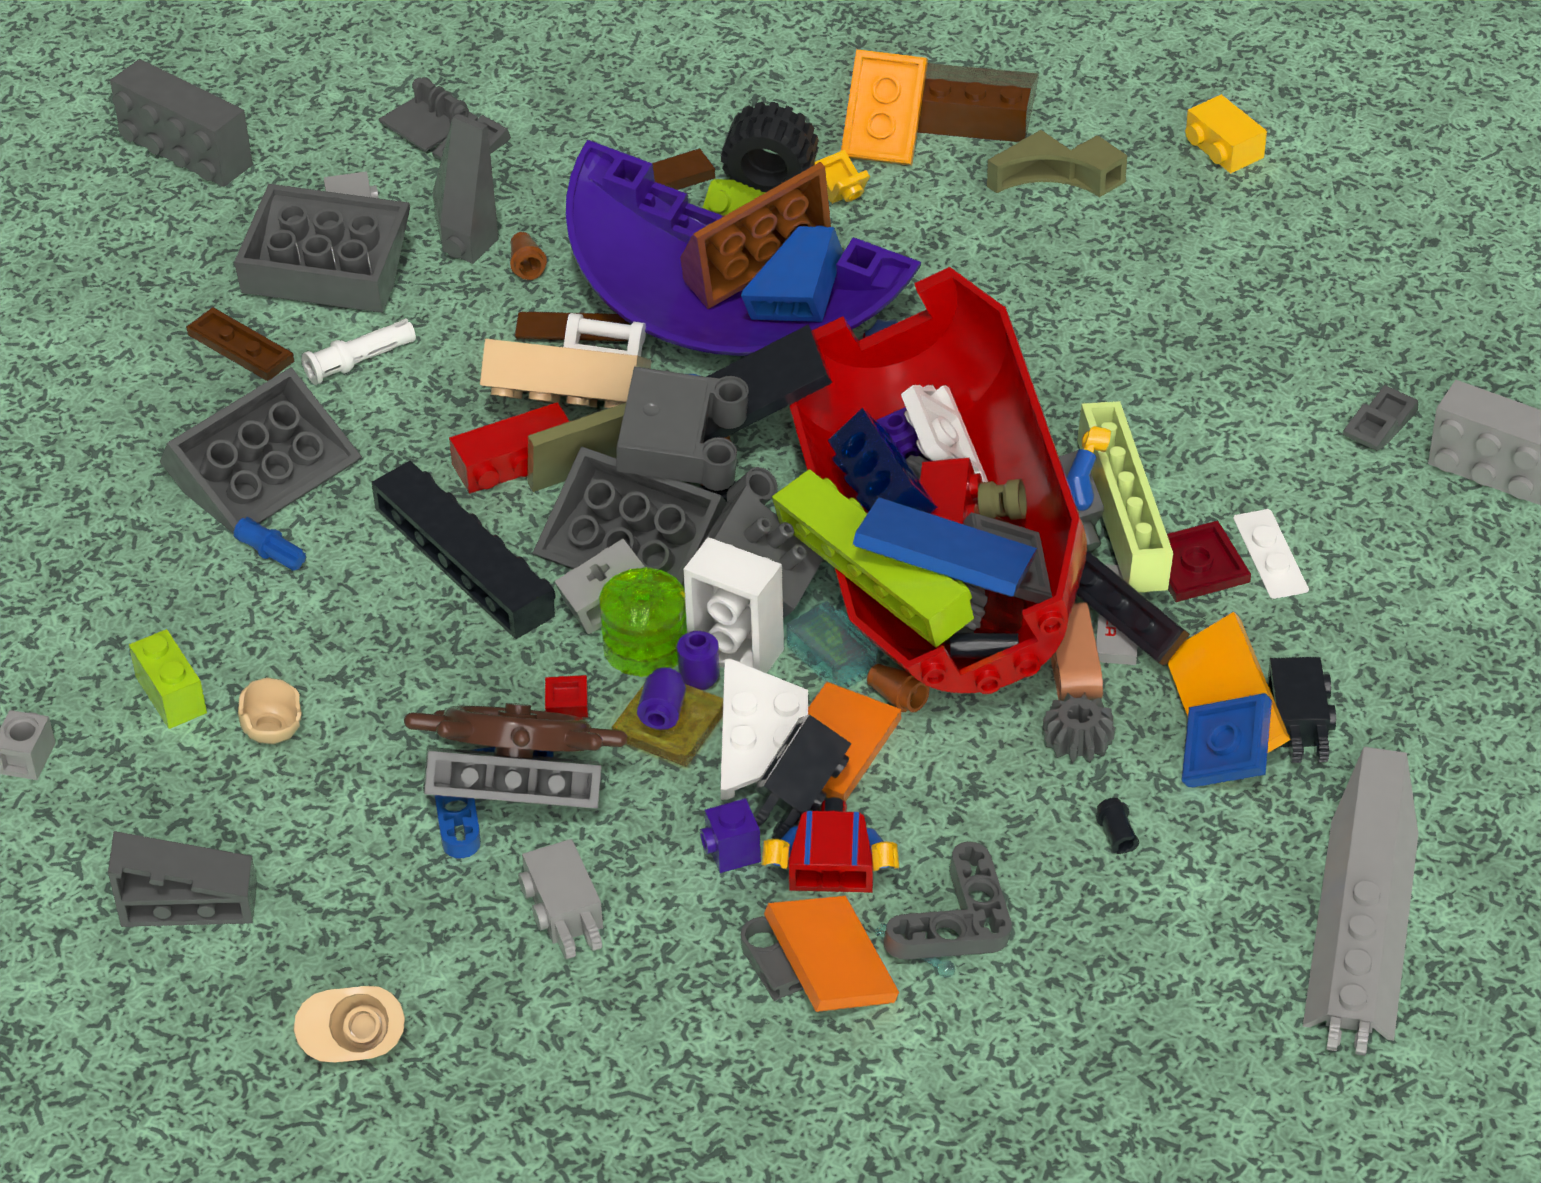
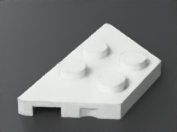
M912 385L903 392L901 396L907 409L905 417L911 426L915 428L919 438L917 446L921 453L932 461L970 457L975 474L980 473L982 481L988 482L950 388L943 385L936 390L933 385H926L925 387Z
M725 659L721 800L735 797L734 790L755 782L757 784L797 720L808 715L807 689L733 659Z

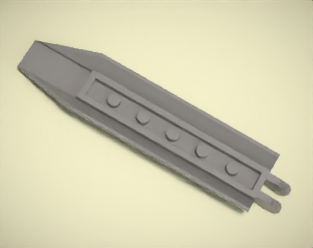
M1363 747L1331 821L1303 1027H1312L1327 1020L1326 1026H1329L1326 1050L1337 1051V1047L1341 1042L1342 1031L1340 1028L1358 1031L1355 1034L1354 1041L1355 1054L1366 1056L1369 1033H1372L1373 1028L1387 1040L1394 1041L1418 843V827L1408 757L1405 752Z

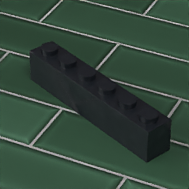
M408 461L371 482L375 509L515 639L520 638L555 617L554 599L556 595L550 582L545 578L540 579L521 556L516 557L506 548L503 540L498 535H492L485 529L475 514H469L464 510L452 493L445 492L435 483L430 473L420 470L412 461Z

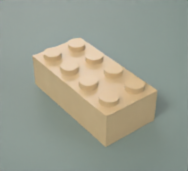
M485 339L480 385L490 387L491 395L522 399L523 392H529L528 399L559 403L560 396L567 397L566 403L597 408V402L600 400L605 401L604 408H611L627 402L634 366L651 369V360L637 355Z

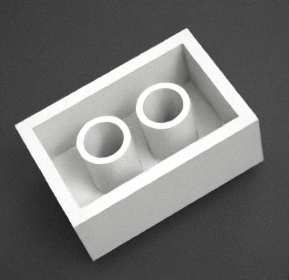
M708 537L684 568L687 633L705 631L715 636L719 643V663L721 667L725 668V659H733L767 673L784 650L782 564Z

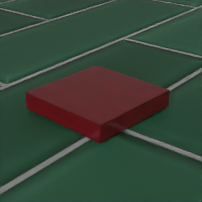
M1218 520L1167 534L1173 551L1168 591L1175 602L1251 582L1249 569Z

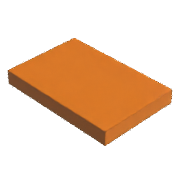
M826 682L808 707V715L810 714L852 743L845 753L849 757L847 765L838 777L833 778L831 776L822 789L827 793L826 798L835 797L846 802L900 722L901 709Z
M846 896L768 903L764 915L816 1012L889 1004L896 1001L899 991Z

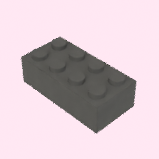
M138 59L110 79L118 130L125 140L133 141L147 148L152 154H159L173 161L178 167H185L198 174L202 179L212 181L222 187H225L253 165L244 109L142 59Z

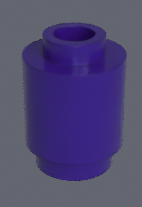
M692 631L683 635L677 643L678 672L683 677L684 684L688 688L696 691L709 689L720 676L718 640L715 636L705 631Z
M663 667L654 670L646 678L637 708V715L646 726L665 730L672 728L678 722L686 693V686L679 672Z

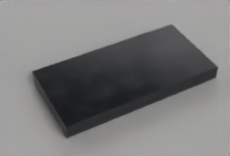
M809 324L706 376L718 379L725 376L741 378L746 382L749 394L745 422L739 427L726 429L718 426L712 418L708 417L703 444L712 438H726L832 383L815 334Z

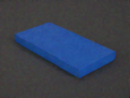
M880 497L856 530L853 545L1010 597H1014L1034 561L1037 549Z

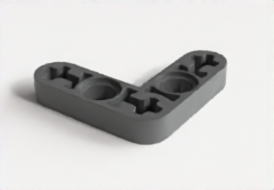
M968 841L955 846L949 864V873L961 910L901 914L892 917L886 925L883 945L890 955L899 959H920L995 953L1006 947L1012 929V922L988 849L979 843ZM970 864H971L972 866H977V867H976V871H975V875H972V876H971L972 870H971ZM982 891L988 894L991 900L988 902H978L972 899L969 893ZM990 917L988 923L993 933L990 932L989 928L984 927L985 920ZM940 928H950L957 932L959 937L956 939H945L938 935L936 931Z

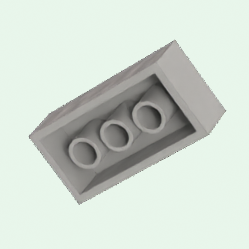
M1455 380L1436 408L1428 464L1438 467L1442 471L1451 472L1473 480L1480 485L1489 486L1511 494L1518 499H1524L1541 505V410Z

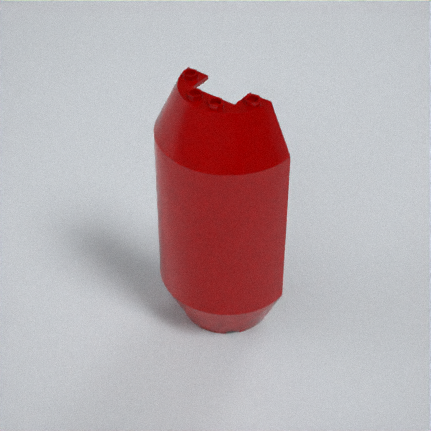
M948 267L914 283L917 293L926 307V310L859 341L844 316L812 330L832 383L790 404V410L807 470L810 469L822 479L828 478L842 495L848 499L854 498L857 500L867 514L879 497L882 498L886 493L887 488L884 484L889 481L890 470H892L887 459L881 462L875 451L872 440L877 438V434L872 422L905 408L906 406L901 394L912 385H921L922 387L933 385L936 390L943 385L950 388L988 482L994 481L997 485H1002L1007 480H1023L1027 498L1025 519L1011 520L1005 516L1000 517L998 520L1039 532L1052 598L1040 603H1034L985 589V595L988 597L984 607L986 614L981 618L980 628H976L974 633H1019V644L987 658H951L950 645L942 643L938 647H934L835 568L850 622L860 633L914 678L926 686L940 691L991 694L1025 677L1035 675L1060 646L1067 630L1087 554V538L1006 307L954 269Z

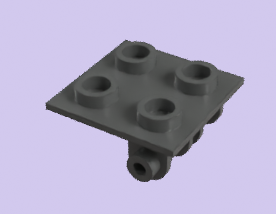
M418 77L412 83L415 97L380 117L379 122L426 152L447 138L452 118L457 113L475 121L478 117L469 112L464 101L456 99L452 93L446 91L443 87H436L429 78Z

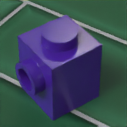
M746 798L704 809L705 828L700 829V838L705 853L712 854L719 873L761 862L760 829Z

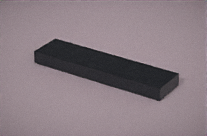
M1087 550L1086 561L1076 595L1084 602H1087L1089 606L1155 661L1165 666L1190 633Z

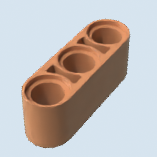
M1087 602L1074 603L1065 636L1056 652L1050 658L1058 700L1064 701L1067 693L1074 698H1081L1086 693L1088 700L1102 699L1103 696L1101 665Z

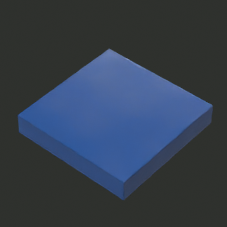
M1266 693L1189 707L1182 782L1187 787L1193 788L1266 775L1272 700Z

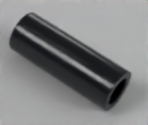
M955 633L950 638L951 658H987L1019 644V633Z

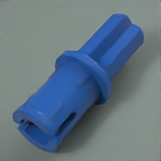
M250 517L242 518L236 524L234 529L235 539L253 547L258 551L260 557L264 559L270 557L291 570H299L302 563L306 561V553L298 546L285 540L280 531L267 529Z

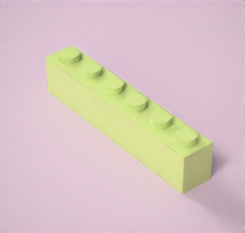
M1120 401L1083 403L1081 405L1077 439L1080 449H1083V435L1093 426L1106 428L1111 431L1107 450L1105 452L1094 450L1097 458L1091 470V475L1104 505L1102 517L1122 577L1138 592L1146 593L1168 590L1173 551Z

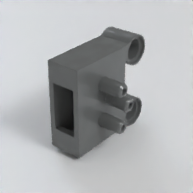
M634 366L617 444L616 471L699 483L714 491L729 488L735 480L737 448L734 443L725 438H712L704 444L703 442L708 417L712 418L718 426L726 429L739 427L745 422L749 394L746 382L735 376H725L718 379Z
M754 467L728 489L727 504L706 539L709 537L726 544H731L736 548L782 564L784 619L796 608L823 558L793 535L794 529L791 524L787 522L780 524L778 516L765 506L772 499V496L777 493V481L770 471L762 467Z

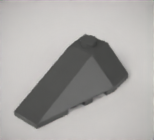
M457 113L452 118L432 194L435 220L443 252L448 253L453 258H460L472 264L499 240L488 125Z

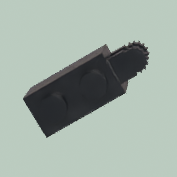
M1321 657L1270 658L1267 684L1290 737V741L1279 747L1289 748L1291 763H1301L1304 747L1315 746L1317 761L1328 762L1329 730L1336 729L1335 705H1328L1327 699L1331 698L1330 674H1323Z
M810 714L800 717L754 787V790L764 796L753 813L758 826L760 827V825L765 823L775 804L786 812L773 829L771 838L781 839L794 826L802 813L816 811L826 797L827 793L822 789L831 776L833 778L838 777L847 765L849 757L845 753L852 743Z

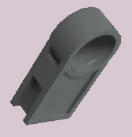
M761 916L746 922L741 931L742 952L749 960L773 1001L803 990L778 941L774 945L765 948L756 947L748 942L751 936L763 932L775 935L766 917Z

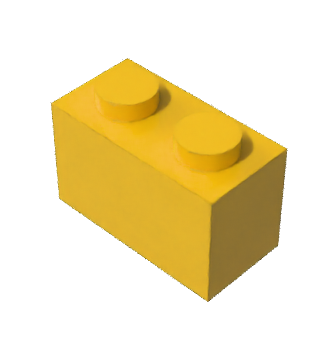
M1222 94L1188 109L1185 129L1188 141L1192 145L1198 146L1209 155L1215 164L1221 165L1230 174L1264 158L1267 131Z

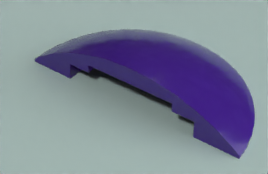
M587 140L570 175L566 194L565 215L567 231L573 255L583 276L595 293L627 322L631 324L633 322L645 323L646 333L687 349L711 354L747 356L808 324L814 330L842 316L845 317L851 329H854L878 314L891 303L910 283L921 266L920 261L853 237L836 264L837 274L822 322L751 320L741 297L743 290L707 309L684 282L680 257L693 233L722 218V215L688 203L687 193L655 182L653 163Z

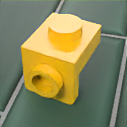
M845 150L814 162L813 166L819 162H822L825 166L828 199L832 204L842 199L845 202H851L864 193V188L870 175L867 170L858 173Z

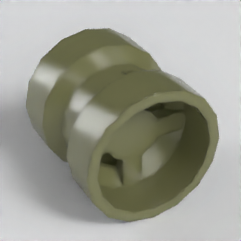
M1007 480L1002 485H997L994 481L980 482L978 487L980 515L996 520L1005 516L1011 520L1025 519L1027 498L1023 480Z

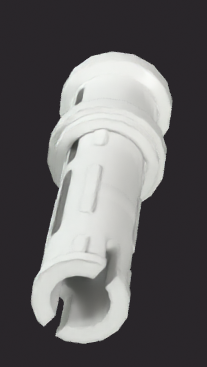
M405 318L347 342L335 340L331 342L330 347L318 352H304L301 358L302 365L309 380L314 385L322 383L323 378L337 372H342L343 374L350 372L354 364L390 351L398 346L414 342L416 335L411 322H408V319Z

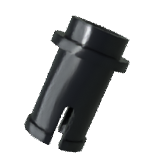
M1108 798L1097 806L1096 821L1100 826H1104L1114 853L1132 852L1138 847L1139 839L1135 835L1128 819L1130 813L1128 805L1121 802L1118 798Z

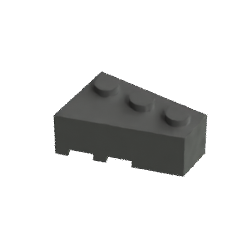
M117 831L113 832L108 875L121 927L253 923L257 880L252 856Z

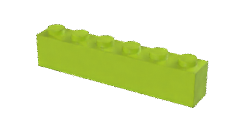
M809 469L772 496L780 524L784 522L791 524L795 537L934 647H938L974 619L970 603L972 595L962 581L953 580L948 576L853 545L855 532L867 513L854 498L848 499L842 495L828 478L822 479Z

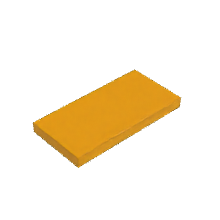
M1235 612L1184 641L1168 661V667L1187 716L1189 707L1266 693L1272 700L1267 753L1290 741L1243 623Z

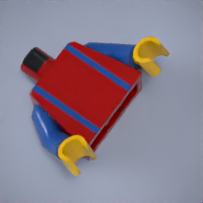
M832 797L822 802L821 811H806L802 813L799 825L791 827L781 839L765 840L763 843L761 865L766 866V864L772 863L787 869L789 862V891L873 893V871H879V868H888L889 866L894 867V869L899 868L898 845L894 842H884L875 829L866 827L865 817L862 813L847 812L846 802L840 798Z

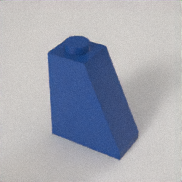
M798 226L743 289L741 297L751 320L823 321L837 274L836 264L843 254V249L834 227Z

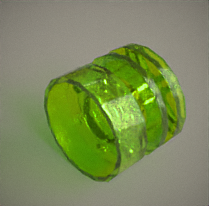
M653 568L629 569L614 575L603 586L599 595L602 643L605 658L615 669L624 674L638 677H647L658 668L674 669L678 665L677 643L687 633L684 587L676 577L663 570Z

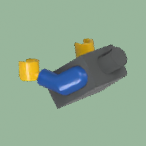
M1093 426L1083 435V449L1059 456L1084 526L1087 550L1089 552L1101 545L1094 527L1104 512V505L1091 475V470L1097 458L1094 450L1105 452L1111 436L1109 429Z

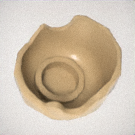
M263 678L252 681L242 690L239 697L238 718L243 732L250 739L258 743L276 744L289 740L300 727L302 712L300 695L296 688L283 680Z

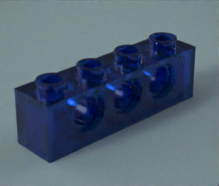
M863 408L828 439L836 453L832 460L846 474L844 479L858 493L856 495L857 500L868 512L879 497L929 514L937 508L888 431Z

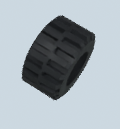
M758 102L754 108L750 105L743 108L742 113L738 112L734 117L722 148L721 162L724 163L722 167L724 173L730 175L729 180H736V182H742L743 185H748V187H754L755 190L768 192L809 169L814 164L819 148L817 147L819 142L818 135L813 134L815 128L812 123H806V117L802 113L796 114L792 112V107L787 105L785 108L779 107V104L776 102H770V105ZM763 149L771 150L777 154L769 153Z

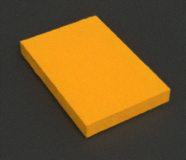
M856 49L841 151L845 150L849 158L912 166L928 65L927 58Z

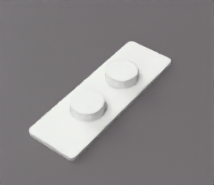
M1265 509L1235 515L1233 519L1269 596L1272 599L1307 593L1309 588L1272 511Z

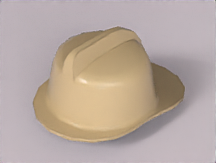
M360 986L331 989L313 994L302 1003L295 1015L294 1033L297 1043L303 1051L320 1062L337 1063L372 1059L388 1053L397 1045L404 1032L405 1016L401 1003L391 992L381 987Z

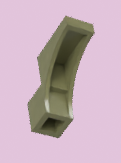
M1039 130L988 159L987 187L995 193H999L1021 184L1054 182L1082 188L1100 198L1126 182L1127 155L1098 135L1070 150L1044 131Z

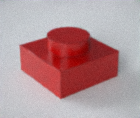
M587 675L545 677V711L581 718L588 717Z

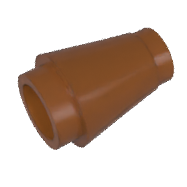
M518 232L513 235L510 241L511 269L515 275L522 279H536L543 273L547 264V257L528 233Z
M875 664L867 675V684L892 705L901 709V712H917L928 700L930 688L905 670Z

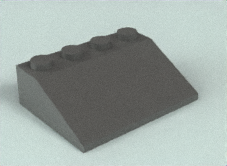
M268 184L234 261L241 293L383 313L394 287L410 203Z
M290 367L167 442L160 463L183 493L234 534L235 526L240 519L250 517L257 523H261L353 465L362 456L294 369Z
M581 446L533 550V555L574 569L599 554L605 548L624 539L647 569L657 593L685 592L684 568L701 547L727 502L719 494L679 480L617 472L616 458Z

